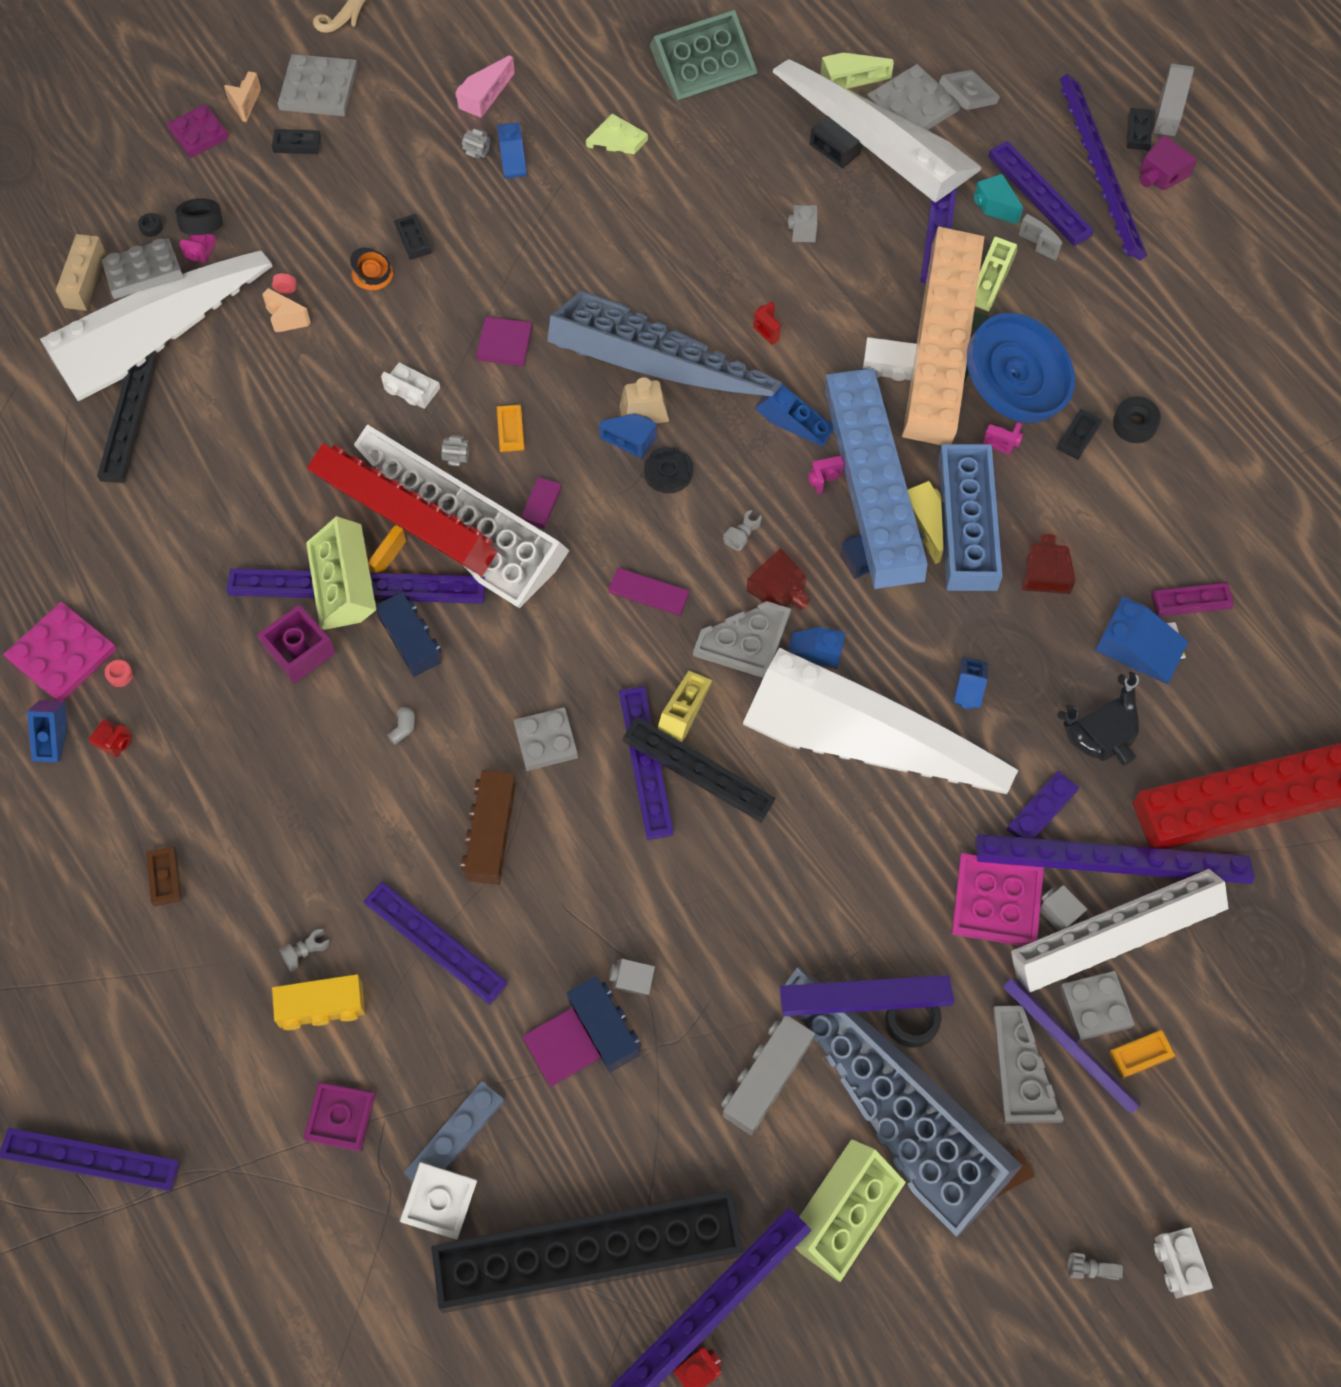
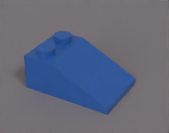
M1123 596L1096 651L1168 685L1188 641L1150 609Z

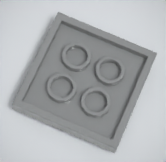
M291 54L278 101L279 110L345 116L358 67L357 61Z
M918 64L868 93L866 97L867 100L926 130H929L960 110L959 102L952 95H949Z
M169 238L156 239L151 244L134 246L128 251L119 254L111 253L106 258L101 259L114 299L183 278Z

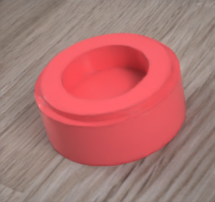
M283 273L273 276L272 287L275 291L282 294H290L296 290L297 280L295 277Z
M114 660L105 668V677L112 686L122 687L132 680L133 670L128 662Z

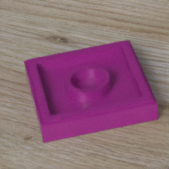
M485 317L476 354L477 360L524 366L533 328L532 322Z
M573 1008L522 1036L550 1088L601 1059Z
M318 1081L303 1140L362 1152L376 1093Z

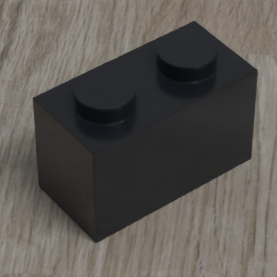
M828 115L811 128L809 145L842 169L861 154L862 144L860 140Z

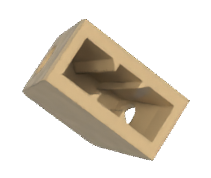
M640 378L636 383L624 386L620 402L621 416L635 413L642 417L650 418L654 423L669 422L666 402L659 381Z

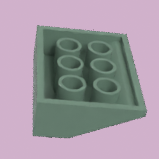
M735 10L656 35L649 45L656 65L676 101L758 74Z

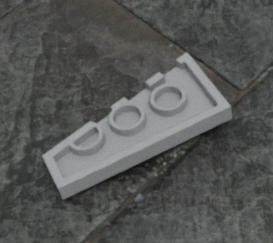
M994 1006L993 1020L1003 1124L1062 1123L1064 1119L1057 1107L1054 1098L1055 1094L1051 1084L1048 1082L1044 1070L1045 1066L1041 1056L1039 1057L1034 1043L1035 1038L1024 1008L1022 1006Z

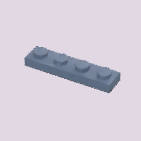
M481 1081L406 1169L404 1174L413 1181L420 1161L447 1170L505 1102L504 1099Z

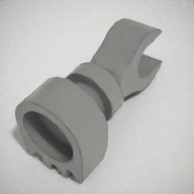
M752 510L747 511L742 524L738 525L737 528L730 527L723 535L724 543L734 550H742L748 542L747 538L750 536L751 531L760 527L762 516L760 515L756 521H751L749 519L752 516Z
M323 929L313 931L308 939L304 942H297L293 948L290 943L279 948L290 972L299 968V957L305 958L308 956V952L324 951L329 947V939L323 943L315 942L318 937L325 934Z
M1070 1253L1068 1277L1083 1279L1084 1274H1087L1089 1278L1098 1276L1119 1280V1278L1123 1277V1266L1097 1263L1094 1259H1088L1087 1262L1085 1261V1254Z

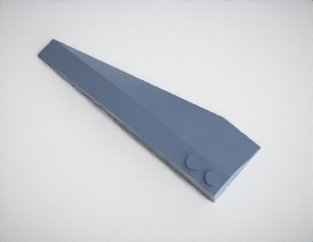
M582 290L550 316L547 342L553 343L559 348L576 351L579 355L590 356L636 372L704 388L773 396L782 384V382L758 370H746L745 364L738 360L735 362L726 360V355L719 351L715 353L707 351V345L676 330L667 331L666 325L660 322L651 323L646 321L647 316L640 312L636 315L630 313V308L623 304Z
M797 967L785 985L815 984L819 982L802 968ZM856 1012L799 1015L802 1020L806 1021L811 1031L815 1033V1042L820 1043L827 1054L826 1059L831 1067H835L842 1077L840 1081L866 1121H870L876 1130V1137L882 1145L885 1144L894 1158L892 1160L894 1165L907 1178L909 1182L907 1185L912 1193L958 1237L1005 1188L1023 1165L927 1074Z

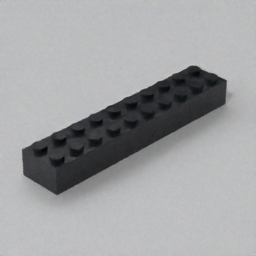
M732 1190L431 1246L438 1308L442 1313L739 1258L743 1254Z

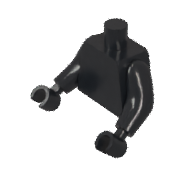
M1131 671L1129 672L1130 677L1128 681L1125 675L1120 674L1118 676V682L1124 686L1121 689L1120 699L1117 698L1078 721L1079 711L1077 707L1066 705L1068 712L1059 711L1057 714L1059 719L1064 720L1063 724L1067 737L1073 746L1086 755L1098 758L1101 761H1105L1115 755L1123 766L1131 763L1136 758V755L1129 746L1134 743L1139 733L1135 687L1139 683V677Z

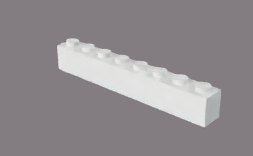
M1207 869L1012 950L1016 978L1029 992H1032L1228 909L1225 881L1210 869Z

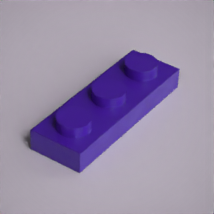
M1057 771L1009 824L1006 830L1015 837L1035 839L1077 793L1080 787Z

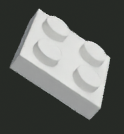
M420 1161L400 1222L457 1240L477 1180Z

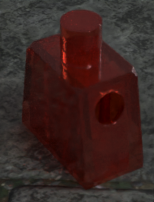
M1044 534L1040 537V544L1035 543L1031 546L1027 558L1022 591L1071 594L1075 584V574L1069 547L1066 545H1056L1055 535Z
M781 548L747 579L746 591L763 602L768 601L784 607L792 603L802 610L810 601V598L802 592L805 589L806 576Z

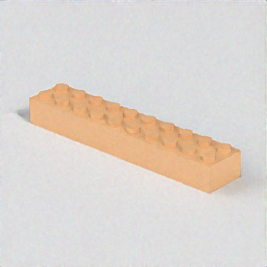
M938 227L931 247L916 343V354L902 437L942 445L952 444L956 435L984 236Z

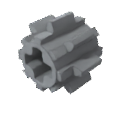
M475 128L467 130L462 141V149L466 150L465 154L478 159L485 157L491 146V138L487 137V132Z
M458 435L445 438L442 444V461H448V465L460 466L462 463H468L470 454L469 441L463 440L464 436Z

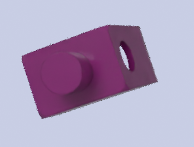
M1164 135L1145 156L1140 169L1142 174L1140 176V183L1144 187L1155 184L1161 190H1166L1190 177L1197 159Z

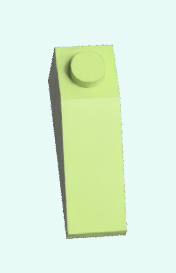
M839 53L822 57L821 76L848 89L891 79L894 62L893 59Z
M994 237L979 273L975 307L987 312L990 311L1017 253V244Z

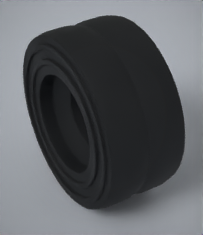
M1144 397L1125 399L1118 406L1113 419L1115 432L1120 438L1130 443H1143L1150 440L1160 424L1161 414L1159 408L1151 400ZM1138 416L1143 420V423L1135 424L1131 421L1130 417Z

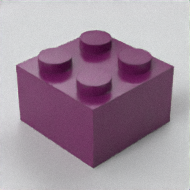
M300 604L257 634L262 648L293 684L336 654L331 639Z

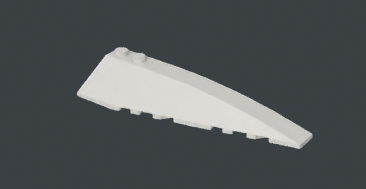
M790 59L773 69L774 74L860 140L861 144L935 203L981 171V166L949 141Z
M262 251L220 261L184 273L181 279L129 295L48 334L40 340L77 401H80L123 379L128 374L127 370L134 365L138 367L146 362L145 357L153 351L158 353L165 347L164 345L167 340L178 338L205 317L204 313L210 308L214 310L222 305V299L229 294L234 296L240 291L239 289L242 284H250L273 266Z
M368 424L355 442L354 446L372 466L387 478L397 481L409 491H414L427 502L434 503L447 514L454 515L462 520L464 524L476 528L493 541L491 546L498 550L482 576L485 577V580L468 568L466 569L480 584L516 607L520 608L557 571L568 554L569 550L556 539Z
M781 648L778 649L767 669L743 722V725L789 747L812 749L813 752L820 754L826 752L839 755V758L848 760L850 758L858 759L866 764L903 772L913 771L921 773V776L930 778L932 776L948 779V782L957 784L958 782L968 783L976 788L1003 794L1008 793L1018 772L1017 769L916 712Z

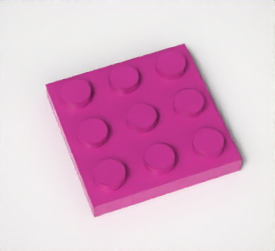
M60 602L7 650L3 656L55 701H63L106 661L117 648L68 606Z
M961 853L951 935L1024 946L1037 941L1044 867L977 862L976 855Z

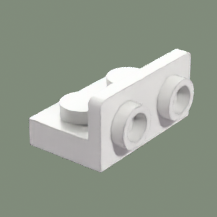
M398 363L390 374L383 372L381 375L384 389L389 394L398 395L413 406L418 405L424 409L440 389L439 382L401 363Z
M1191 1227L1171 1233H1163L1154 1238L1156 1241L1154 1243L1155 1254L1160 1262L1163 1261L1167 1273L1165 1274L1166 1285L1170 1292H1174L1176 1299L1213 1288Z

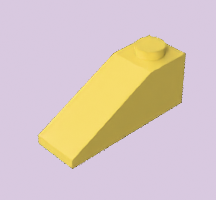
M928 481L908 489V494L917 527L924 537L923 544L935 564L940 562L944 550L942 498L936 488L934 489Z
M688 670L662 712L658 729L683 742L711 686L712 680Z

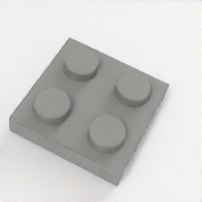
M973 70L942 75L939 81L945 88V91L952 95L959 102L960 106L966 110L995 105L1000 98Z
M565 707L513 720L526 771L578 758Z
M1115 971L1061 984L1060 990L1078 1041L1129 1029L1135 1025Z

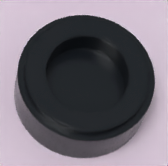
M148 213L141 216L138 220V227L144 236H156L163 229L162 221L156 214Z

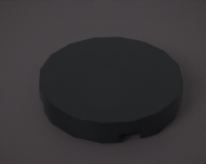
M663 447L652 452L650 457L646 459L644 477L648 485L654 490L662 493H676L690 484L693 477V463L685 452L683 454L679 452V449Z

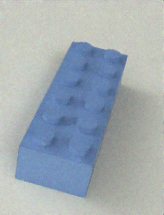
M942 444L938 457V474L942 498L946 591H998L1003 574L992 445Z

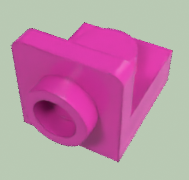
M211 234L190 235L188 241L181 239L179 244L185 258L206 263L217 241L215 235Z
M1017 422L1013 432L1003 427L989 424L983 444L992 445V449L1011 455L1013 447H1019L1024 434L1020 433L1022 423Z
M836 456L812 462L811 472H808L810 486L815 487L817 494L823 493L824 480L833 481L838 477H842L844 466L842 457Z

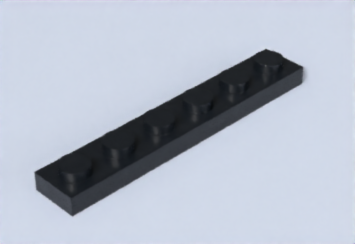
M147 355L145 357L146 362L139 367L134 365L127 370L128 374L123 381L97 475L101 482H125L157 365L155 355Z
M639 717L635 718L623 737L622 741L760 823L763 822L776 800L772 795Z

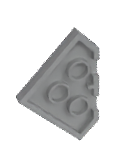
M766 601L757 605V608L746 613L743 611L725 619V622L701 629L693 650V656L764 678L777 653L791 614V608Z

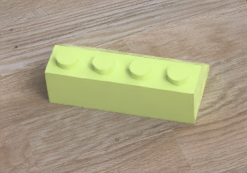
M336 516L306 542L319 627L323 630L361 623L376 611L362 526L359 523Z
M851 1139L799 1216L812 1231L795 1249L831 1277L841 1282L906 1182L875 1149Z

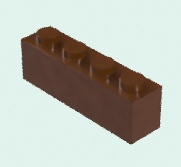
M482 770L481 779H476L474 795L478 796L476 804H472L470 810V820H473L472 830L468 829L466 833L465 844L469 846L468 854L463 855L461 861V871H464L467 881L500 885L516 788L514 773Z

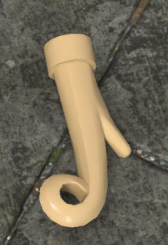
M348 0L333 20L328 15L318 14L313 19V25L318 31L329 33L340 28L351 18V25L355 27L361 7L368 0Z

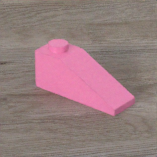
M507 56L467 77L456 91L458 108L482 118L515 74L513 57Z

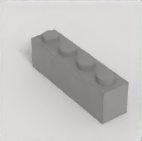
M785 1016L781 1022L779 1020L774 1022L768 1032L772 1037L766 1045L763 1043L759 1045L753 1055V1058L756 1060L751 1069L745 1067L737 1080L740 1086L735 1093L730 1091L721 1105L725 1108L723 1110V1118L751 1136L814 1040L815 1033L789 1016Z

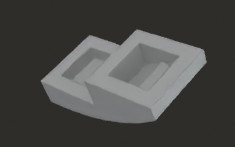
M1026 214L1022 220L1019 236L1036 243V252L1056 261L1063 242L1048 226Z

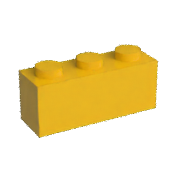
M358 974L272 987L274 1021L284 1030H296L301 1025L312 1023L314 1026H322L328 1024L329 1020L336 1019L345 1022L358 1019V1016L365 1015L363 985Z

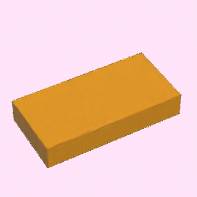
M521 404L497 406L500 452L525 450Z
M395 525L369 559L370 573H384L406 543L405 534L401 527Z
M1162 1030L1109 1051L1122 1079L1175 1057Z

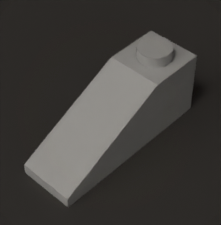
M1170 65L1154 112V134L1176 135L1194 72L1193 66Z

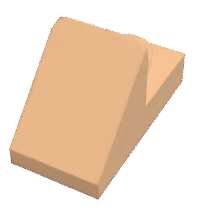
M249 71L245 80H242L240 88L224 85L230 104L244 122H247L261 91L257 73Z
M269 288L262 294L266 309L272 314L271 322L275 332L306 327L311 323L307 308Z

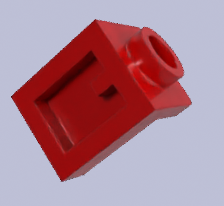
M772 301L765 306H760L755 311L753 328L771 345L779 341L781 325L774 318L775 304Z
M103 719L88 741L91 745L117 758L129 746L132 735L126 726L122 724L117 726Z
M701 1347L698 1352L673 1370V1373L683 1387H706L721 1375L719 1367L723 1364L712 1349L707 1352L704 1347Z

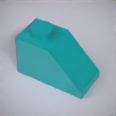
M1003 174L977 182L974 201L977 206H980L985 215L1014 224L1020 222L1023 206Z

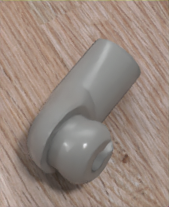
M401 707L397 711L398 727L387 734L393 745L414 731L415 714L411 708Z

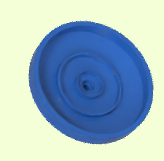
M1002 313L987 319L971 336L967 347V368L970 378L981 397L997 412L1015 421L1039 423L1054 417L1068 404L1075 387L1073 364L1062 342L1045 325L1025 315Z

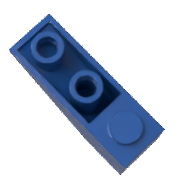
M781 384V387L773 396L763 395L755 407V410L772 424L820 446L825 444L834 429L833 425L783 384Z

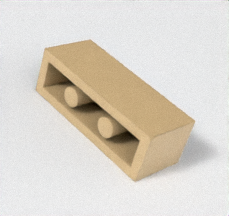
M76 234L56 288L64 308L88 310L103 267L101 259L107 256L101 240L97 236Z

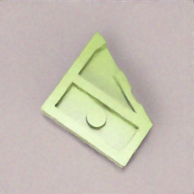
M611 114L586 139V147L593 148L594 145L606 146L608 151H622L635 154L648 141V134L618 116Z

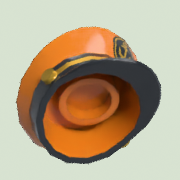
M363 247L356 249L351 255V277L357 286L366 290H379L391 282L394 275L393 267L384 253H380L372 248Z

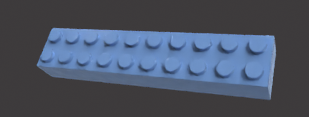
M874 368L826 374L825 397L840 456L844 462L843 468L862 537L873 587L878 589L925 582L928 563Z

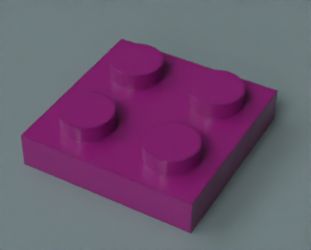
M206 104L166 123L168 131L189 158L229 138L226 129Z

